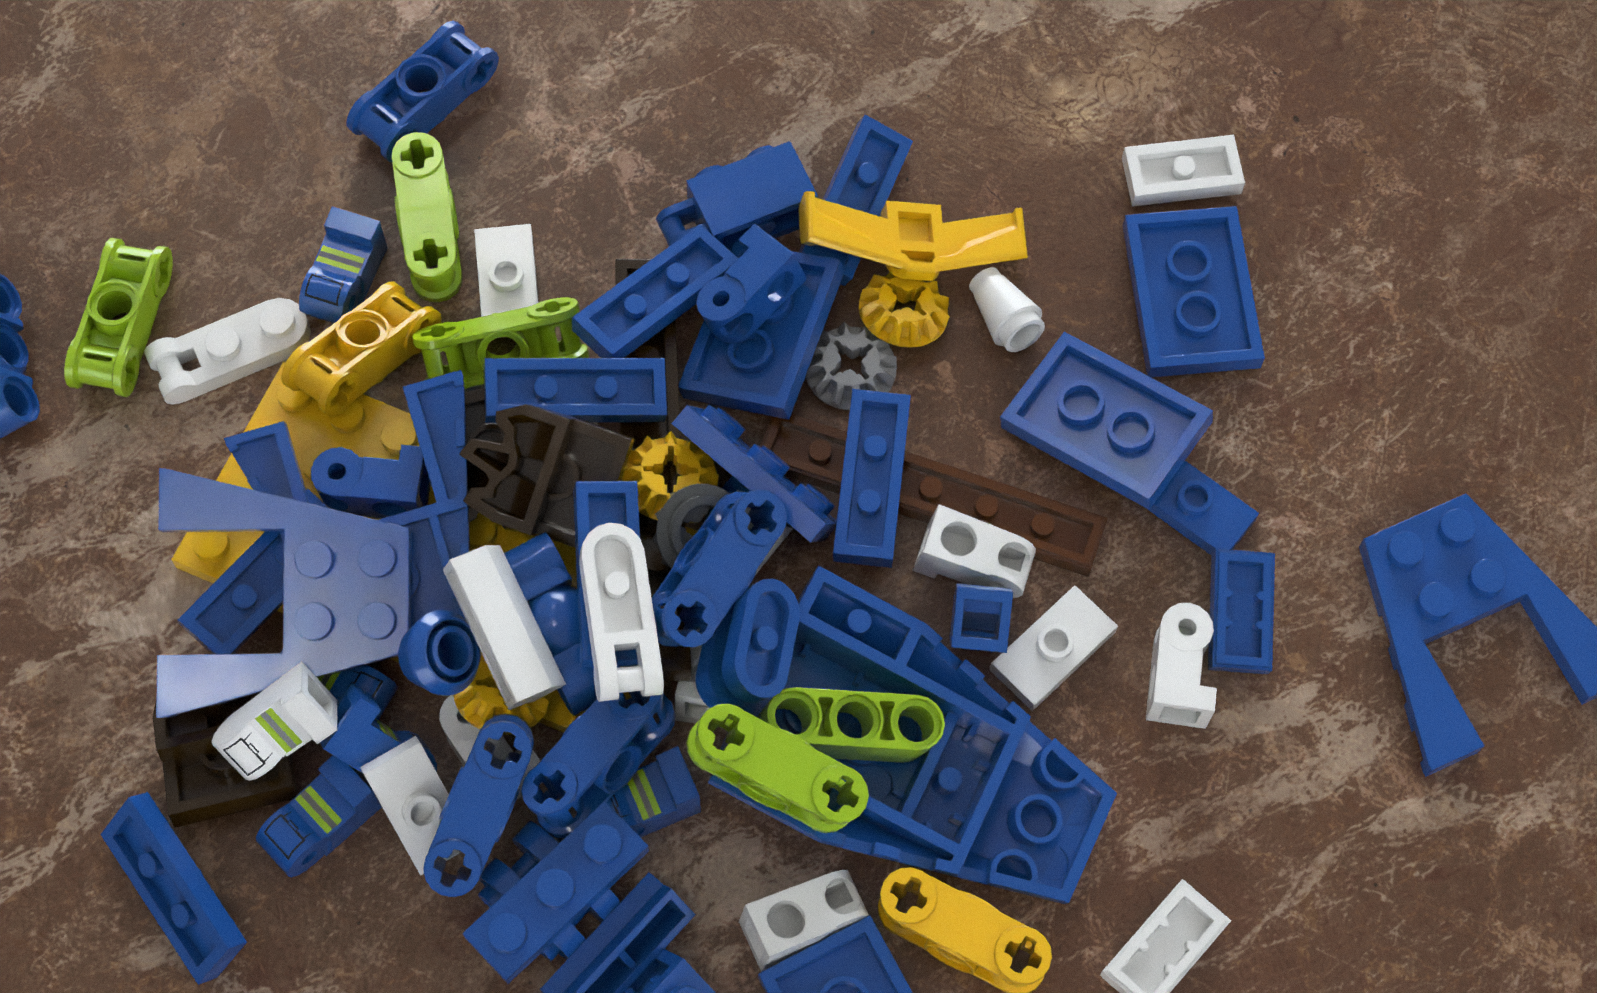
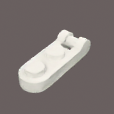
M276 298L257 304L180 337L158 339L145 348L144 354L150 368L153 371H158L161 376L159 389L164 401L172 405L180 404L288 359L292 352L300 345L309 342L311 330L305 313L300 312L298 303L290 299ZM198 358L201 367L192 371L183 370L181 364Z
M606 523L599 525L587 534L579 557L598 702L618 700L619 693L640 691L643 697L662 695L664 691L663 670L644 547L639 536L632 529L622 524ZM636 649L638 666L617 668L615 651Z

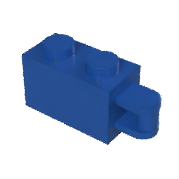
M791 141L775 147L770 145L759 147L749 153L746 158L723 167L713 165L701 170L694 178L686 180L687 200L663 209L657 215L656 221L668 246H671L701 224L731 251L735 241L739 242L738 239L754 223L775 239L799 230V205L803 193L806 191L815 192V198H818V194ZM695 222V227L685 229L684 225Z

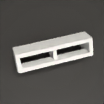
M484 545L450 559L443 572L508 710H512L525 703L534 702L565 686L566 683L501 546Z

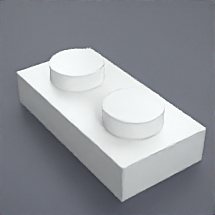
M1234 135L1125 147L1123 151L1122 162L1132 207L1238 195L1242 193L1245 185Z

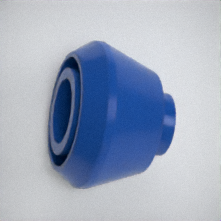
M435 610L422 616L405 633L399 645L398 659L403 674L413 684L433 694L449 696L462 692L474 680L480 663V648L466 619L450 610Z

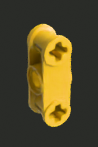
M394 281L387 282L381 285L371 297L352 311L342 315L337 322L293 351L283 367L282 383L292 391L302 390L318 401L319 410L329 417L338 416L354 400L374 385L382 382L388 374L414 354L420 353L421 349L416 348L413 344V334L426 326L441 323V313L432 306L421 307L405 296V290L402 286Z
M899 868L890 873L884 880L877 906L878 916L883 926L892 934L926 950L942 963L961 972L972 974L1005 993H1031L1043 981L1045 974L1050 968L1052 953L1047 939L1036 929L1005 915L985 900L971 893L957 890L916 868ZM907 892L917 895L916 906L910 907L907 913H902L896 909L898 898L903 899ZM1019 949L1030 954L1028 959L1029 966H1026L1022 973L1015 972L1010 968L1012 957L1018 953Z

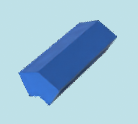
M648 872L540 988L541 993H624L696 914L672 888L663 885Z

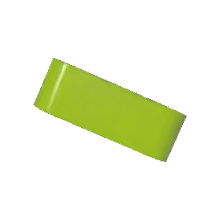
M801 687L783 689L779 694L772 697L757 716V718L779 728L775 718L776 710H791L801 721V734L796 735L807 741L814 749L833 759L904 763L916 760L938 743L945 727L942 711L928 697L911 694ZM838 713H848L858 719L862 728L861 738H851L841 732L837 723ZM899 717H909L918 723L922 733L921 742L910 741L902 735L898 726Z

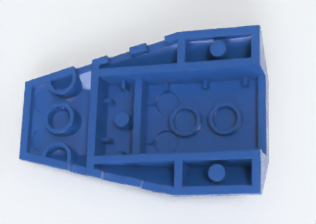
M818 565L797 600L800 608V619L789 676L784 689L801 687L911 694L928 697L939 706L943 713L945 727L942 737L936 745L911 762L835 759L862 775L868 786L869 798L865 810L858 818L849 822L842 829L831 833L813 830L811 827L781 811L766 807L745 795L739 788L713 774H710L707 783L819 843L1061 904L1069 903L1117 792L1056 738L1050 740L1030 722L1031 716L1014 701L1011 703L1006 701L983 680L985 675L967 659L961 661L940 642L943 638L930 626ZM772 697L761 702L752 703L742 709L757 717ZM787 709L776 710V723L780 729L795 735L801 734V721L795 713ZM838 713L837 723L841 732L851 738H861L862 728L858 719L848 713ZM899 717L898 726L902 735L910 741L921 742L922 733L918 723L909 717ZM726 736L723 740L720 750H723L728 745L725 742ZM831 787L825 792L830 796L827 807L832 811H836L842 806L836 802L839 792Z

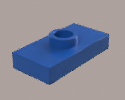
M1184 461L1149 510L1210 555L1215 549L1233 550L1259 515L1256 510L1187 461Z
M1215 549L1211 553L1210 618L1213 621L1214 632L1208 649V670L1269 674L1272 672L1275 553Z

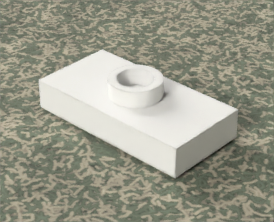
M531 224L474 229L481 317L529 307L539 303Z
M1074 585L1007 648V653H1001L991 663L989 670L1033 711L1116 633L1118 625Z
M414 736L360 768L420 875H423L425 858L442 820L439 817L449 794L420 741ZM453 850L450 857L444 859L447 861L461 853V851Z
M1182 879L1105 967L1100 976L1119 993H1170L1228 926L1231 920Z

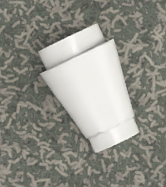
M990 267L984 269L974 276L969 284V289L974 294L975 301L994 343L1004 346L1009 352H1018L1032 345L1042 335L1045 324L1041 319V308L1004 275H1001L997 268Z

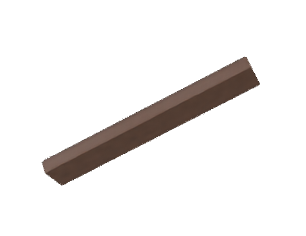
M791 414L789 420L772 416L760 447L766 446L790 467L784 476L840 494L847 432L795 414ZM907 451L904 454L898 514L929 523L938 504L1025 538L1036 548L1034 556L1036 560L1089 577L1108 520L1107 517Z

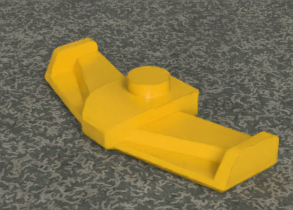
M806 191L803 193L799 205L801 244L808 246L819 245L884 264L891 274L902 279L933 281L938 277L940 271L1028 258L1022 208H1015L1013 213L943 223L941 205L886 201L880 217L815 198V192Z

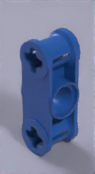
M457 21L446 22L438 28L423 46L409 58L402 61L399 67L374 89L363 94L354 103L349 111L346 126L354 134H364L381 148V155L387 161L392 162V149L400 138L413 132L427 134L437 124L444 121L447 115L468 96L481 89L491 79L498 66L499 56L492 48H481L467 37L464 27ZM424 89L429 90V91H427V92H422V93L417 92V91L424 90Z
M758 489L749 492H732L724 495L716 503L698 532L681 549L673 568L652 596L658 644L662 646L697 647L705 644L713 636L732 605L750 586L758 567L786 527L787 513L783 502L776 494L768 490ZM750 507L751 510L747 514L745 510L746 508ZM750 523L753 524L752 529L747 528ZM683 608L678 617L675 614L676 609ZM680 622H684L685 626L683 630H677V628L680 626Z
M640 691L628 692L631 697L628 700L623 693H619L618 700L598 702L596 699L582 715L577 717L568 726L561 739L537 766L528 772L523 780L521 790L523 801L533 813L537 814L539 824L549 835L556 838H565L597 807L604 801L608 802L616 791L623 788L636 773L639 765L662 739L669 735L675 725L676 714L673 704L664 695V692L662 695L643 697ZM655 713H657L659 717V723H656V721L653 718V715ZM541 782H543V784L547 788V790L544 793L539 787ZM571 807L576 811L575 817L568 811Z
M507 713L495 715L485 722L478 733L465 766L460 767L439 817L442 820L426 855L423 867L425 880L431 889L440 895L448 897L462 896L475 887L495 842H499L520 792L518 787L530 762L534 745L531 728L526 721L517 715ZM503 732H509L515 735L514 747L520 750L521 753L509 752L505 760L498 759L494 756L495 745L487 741V739L499 740ZM453 850H458L465 854L463 865L466 867H460L456 875L444 871L446 867V860L444 858H449Z

